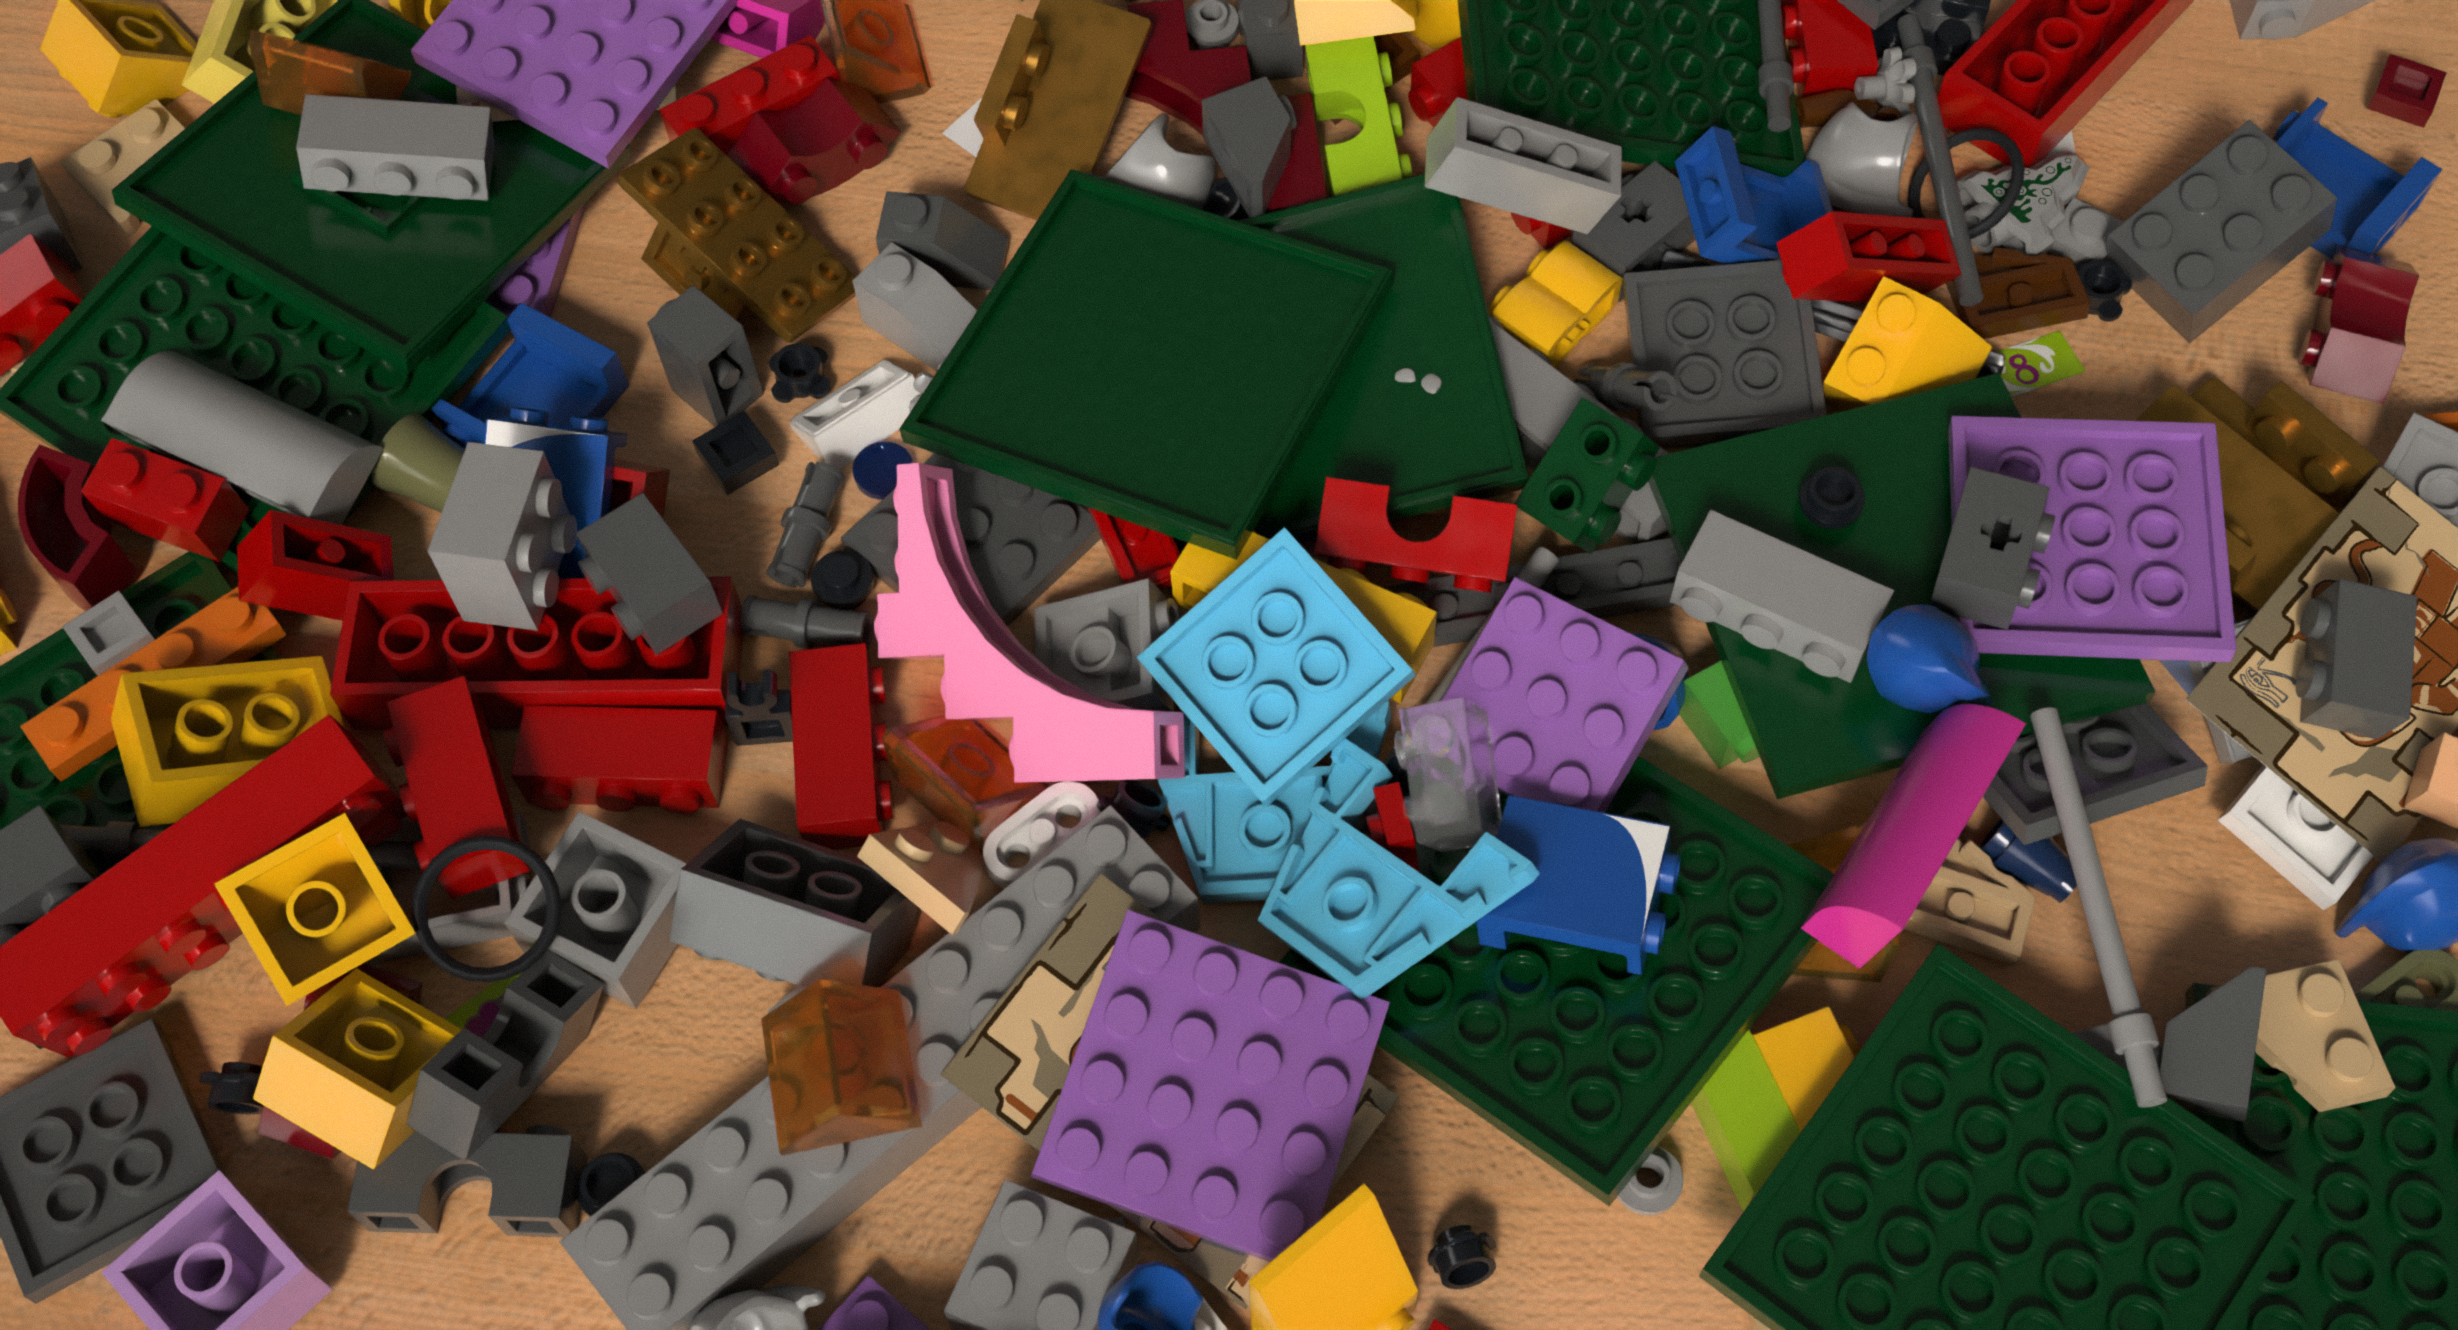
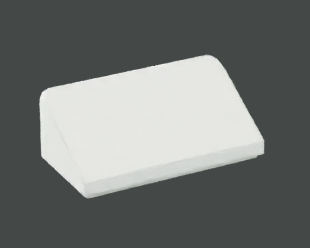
M882 360L793 417L789 424L792 430L821 462L841 469L898 431L910 413V401L917 395H920V393L913 387L915 380L913 374L887 360Z

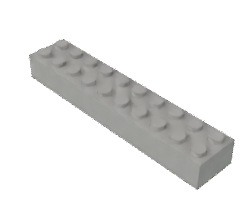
M1111 805L969 916L957 934L952 935L948 933L559 1242L627 1330H687L693 1318L711 1302L737 1292L751 1289L760 1290L981 1108L979 1104L943 1078L940 1073L1100 873L1168 924L1193 933L1200 929L1198 897Z

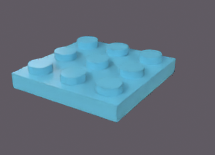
M1285 527L1136 657L1266 807L1416 676L1413 669Z

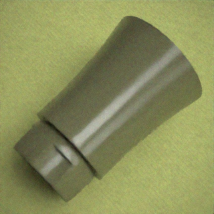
M412 413L400 419L381 441L379 446L384 449L371 471L372 482L379 489L409 498L442 513L465 448L446 436L422 414Z

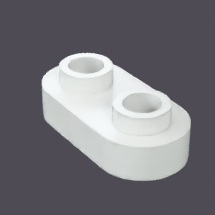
M1064 781L1053 784L992 830L986 838L983 847L986 869L992 881L1005 889L1101 812L1096 806L1098 801L1096 794L1089 787L1079 782ZM1068 815L1077 816L1081 819L1079 824L1072 828L1061 827L1058 823L1063 817ZM1022 854L1030 858L1029 862L1020 868H1013L1007 864L1014 855Z

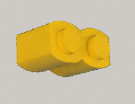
M1566 240L1552 251L1547 249L1541 251L1531 262L1526 272V278L1514 287L1510 285L1503 287L1493 299L1489 307V315L1497 319L1509 335L1528 349L1533 348L1540 351L1549 360L1552 367L1557 368L1574 350L1580 340L1591 334L1616 307L1623 278Z

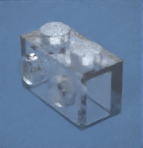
M1464 697L1400 709L1402 730L1396 731L1394 743L1398 762L1403 770H1407L1410 795L1404 798L1403 812L1404 817L1410 820L1413 835H1416V841L1439 852H1447L1473 847L1485 832L1496 838L1502 814L1487 711Z

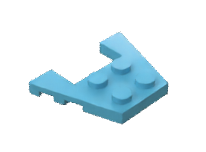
M1389 700L1346 737L1347 740L1376 759L1379 758L1391 720ZM1184 713L1185 778L1158 779V782L1172 816L1173 824L1203 904L1267 900L1291 844L1299 845L1312 816L1308 806L1317 786H1325L1335 763L1332 760L1330 766L1310 768L1266 807L1236 772L1200 774L1199 729ZM1360 817L1352 825V827H1354L1355 829L1357 828Z
M1345 738L1333 749L1330 756L1335 763L1325 786H1317L1308 806L1312 816L1299 845L1291 844L1258 921L1269 933L1362 1000L1534 882L1540 873L1532 861L1488 832L1482 835L1441 886L1436 885L1352 827V825L1374 800L1373 788L1386 785L1393 775L1384 763Z

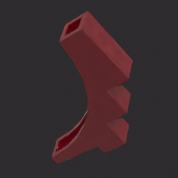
M1183 0L1128 4V12L1148 18L1152 29L1125 97L1150 104L1187 123L1203 136L1202 100L1251 82L1246 46L1216 47L1207 50L1190 51ZM1311 93L1285 95L1294 110L1297 126L1296 129L1291 130V157L1265 214L1327 198Z

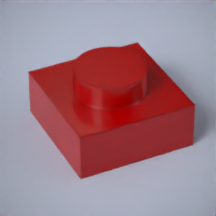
M1399 782L1373 788L1377 814L1365 816L1370 839L1416 871H1419L1415 839Z

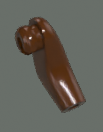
M1848 89L1827 91L1795 100L1800 128L1824 127L1837 111L1844 108L1850 102H1854L1871 119L1890 122L1903 117L1901 112L1894 107H1880L1869 99L1858 100L1855 92Z

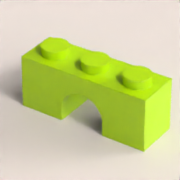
M1374 36L1305 45L1306 69L1316 122L1346 119L1354 122L1362 129L1356 137L1349 141L1325 145L1326 174L1331 197L1413 177L1408 153L1398 155L1395 138L1403 137L1399 105L1397 102L1388 104L1384 88L1393 86L1388 53H1377Z

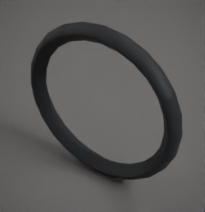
M1990 128L1964 130L1947 138L1949 149L1974 140L1996 143L2006 151L2011 162L2012 175L2007 194L1991 215L1980 223L1968 228L1970 239L1986 233L2009 213L2018 199L2024 181L2025 167L2022 153L2018 146L2006 134ZM1926 156L1916 169L1909 187L1908 207L1913 210L1912 217L1925 218L1921 210L1920 194L1924 179L1929 172Z
M484 835L466 838L448 846L431 860L421 874L413 894L412 919L414 931L422 949L435 964L451 975L469 981L492 982L511 978L527 970L544 955L552 944L560 925L562 904L559 886L552 870L539 854L515 840L500 836ZM480 850L503 851L527 863L539 877L545 890L547 902L546 920L541 934L533 946L518 959L505 965L490 968L472 967L458 962L446 954L431 933L426 912L429 892L440 872L456 858L469 852Z

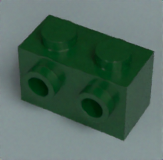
M1582 397L1514 504L1523 512L1592 554L1598 544H1605L1616 532L1622 518V514L1619 511L1631 492L1643 488L1651 478L1657 463L1654 457L1660 447L1640 431Z

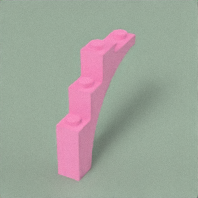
M923 463L898 464L897 485L894 490L893 500L898 514V549L895 554V570L899 577V593L877 594L878 613L875 617L874 631L878 641V658L905 660L944 658L945 672L941 679V695L945 702V719H1013V734L1009 743V756L1014 766V782L1185 778L1184 712L1136 709L1099 698L1059 677L1018 642L993 609L971 566L957 518L953 470Z

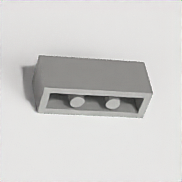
M305 94L296 145L304 189L332 192L347 191L394 196L408 195L488 201L495 149L491 107Z
M1457 97L1427 137L1424 187L1588 234L1621 197L1622 147Z
M1710 510L1678 569L1670 602L1682 607L1689 616L1699 621L1716 622L1742 634L1748 642L1759 648L1776 649L1802 661L1811 671L1826 677L1836 676L1851 683L1868 650L1870 637L1884 617L1894 590Z

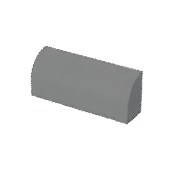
M173 351L156 353L135 367L121 385L101 420L130 439L178 462L225 478L232 487L289 514L339 525L343 524L384 449Z

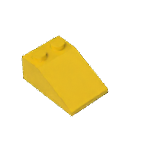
M312 656L121 673L111 722L139 827L177 822L328 714L344 727L339 708L330 696L331 682L323 657Z
M1365 1183L1249 1280L1251 1330H1409L1416 1321L1410 1313L1415 1310L1418 1289L1377 1199Z

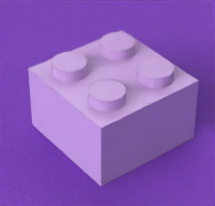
M220 1170L101 1272L150 1330H289L333 1290L250 1195Z

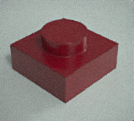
M2390 54L2380 72L2367 109L2424 128L2434 110L2447 72Z

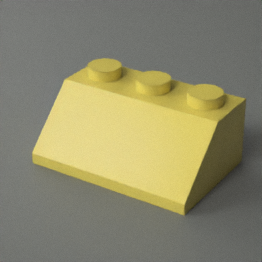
M214 0L183 79L182 86L215 104L338 0Z

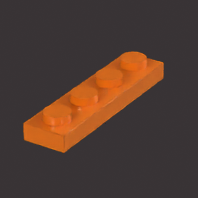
M236 587L20 727L50 771L62 782L117 746L111 716L121 673L245 663L287 634L266 606L239 601V589Z

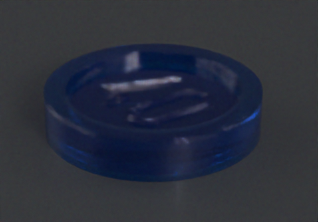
M877 442L861 450L854 460L852 471L858 489L866 496L883 500L897 485V465L910 464L913 461L909 452L896 443Z

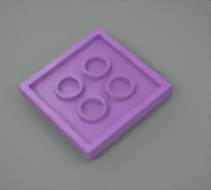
M1514 577L1416 744L1424 752L1507 796L1512 795L1605 813L1689 668L1685 660Z

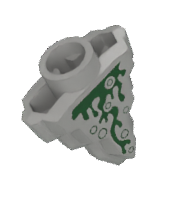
M2076 154L2044 158L2033 166L2025 168L2020 194L2009 213L1989 231L1970 239L1971 244L1978 250L1986 253L1993 252L1994 247L2018 250L2029 256L2045 254L2052 248L2055 242L2052 231L2065 220L2064 206L2073 197H2077L2090 167ZM2011 165L2004 166L1992 173L1977 169L1957 179L1968 228L1987 218L2000 205L2011 183Z

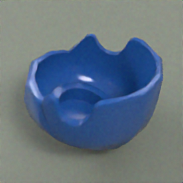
M1159 1261L1136 1265L1102 1298L1098 1311L1097 1328L1098 1330H1195V1317L1203 1304V1298L1199 1290L1177 1268Z

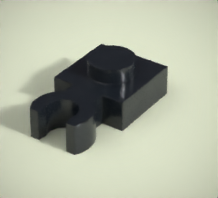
M771 669L763 670V681L747 683L739 679L737 672H729L727 675L725 718L736 745L793 742L791 690L777 689V674Z

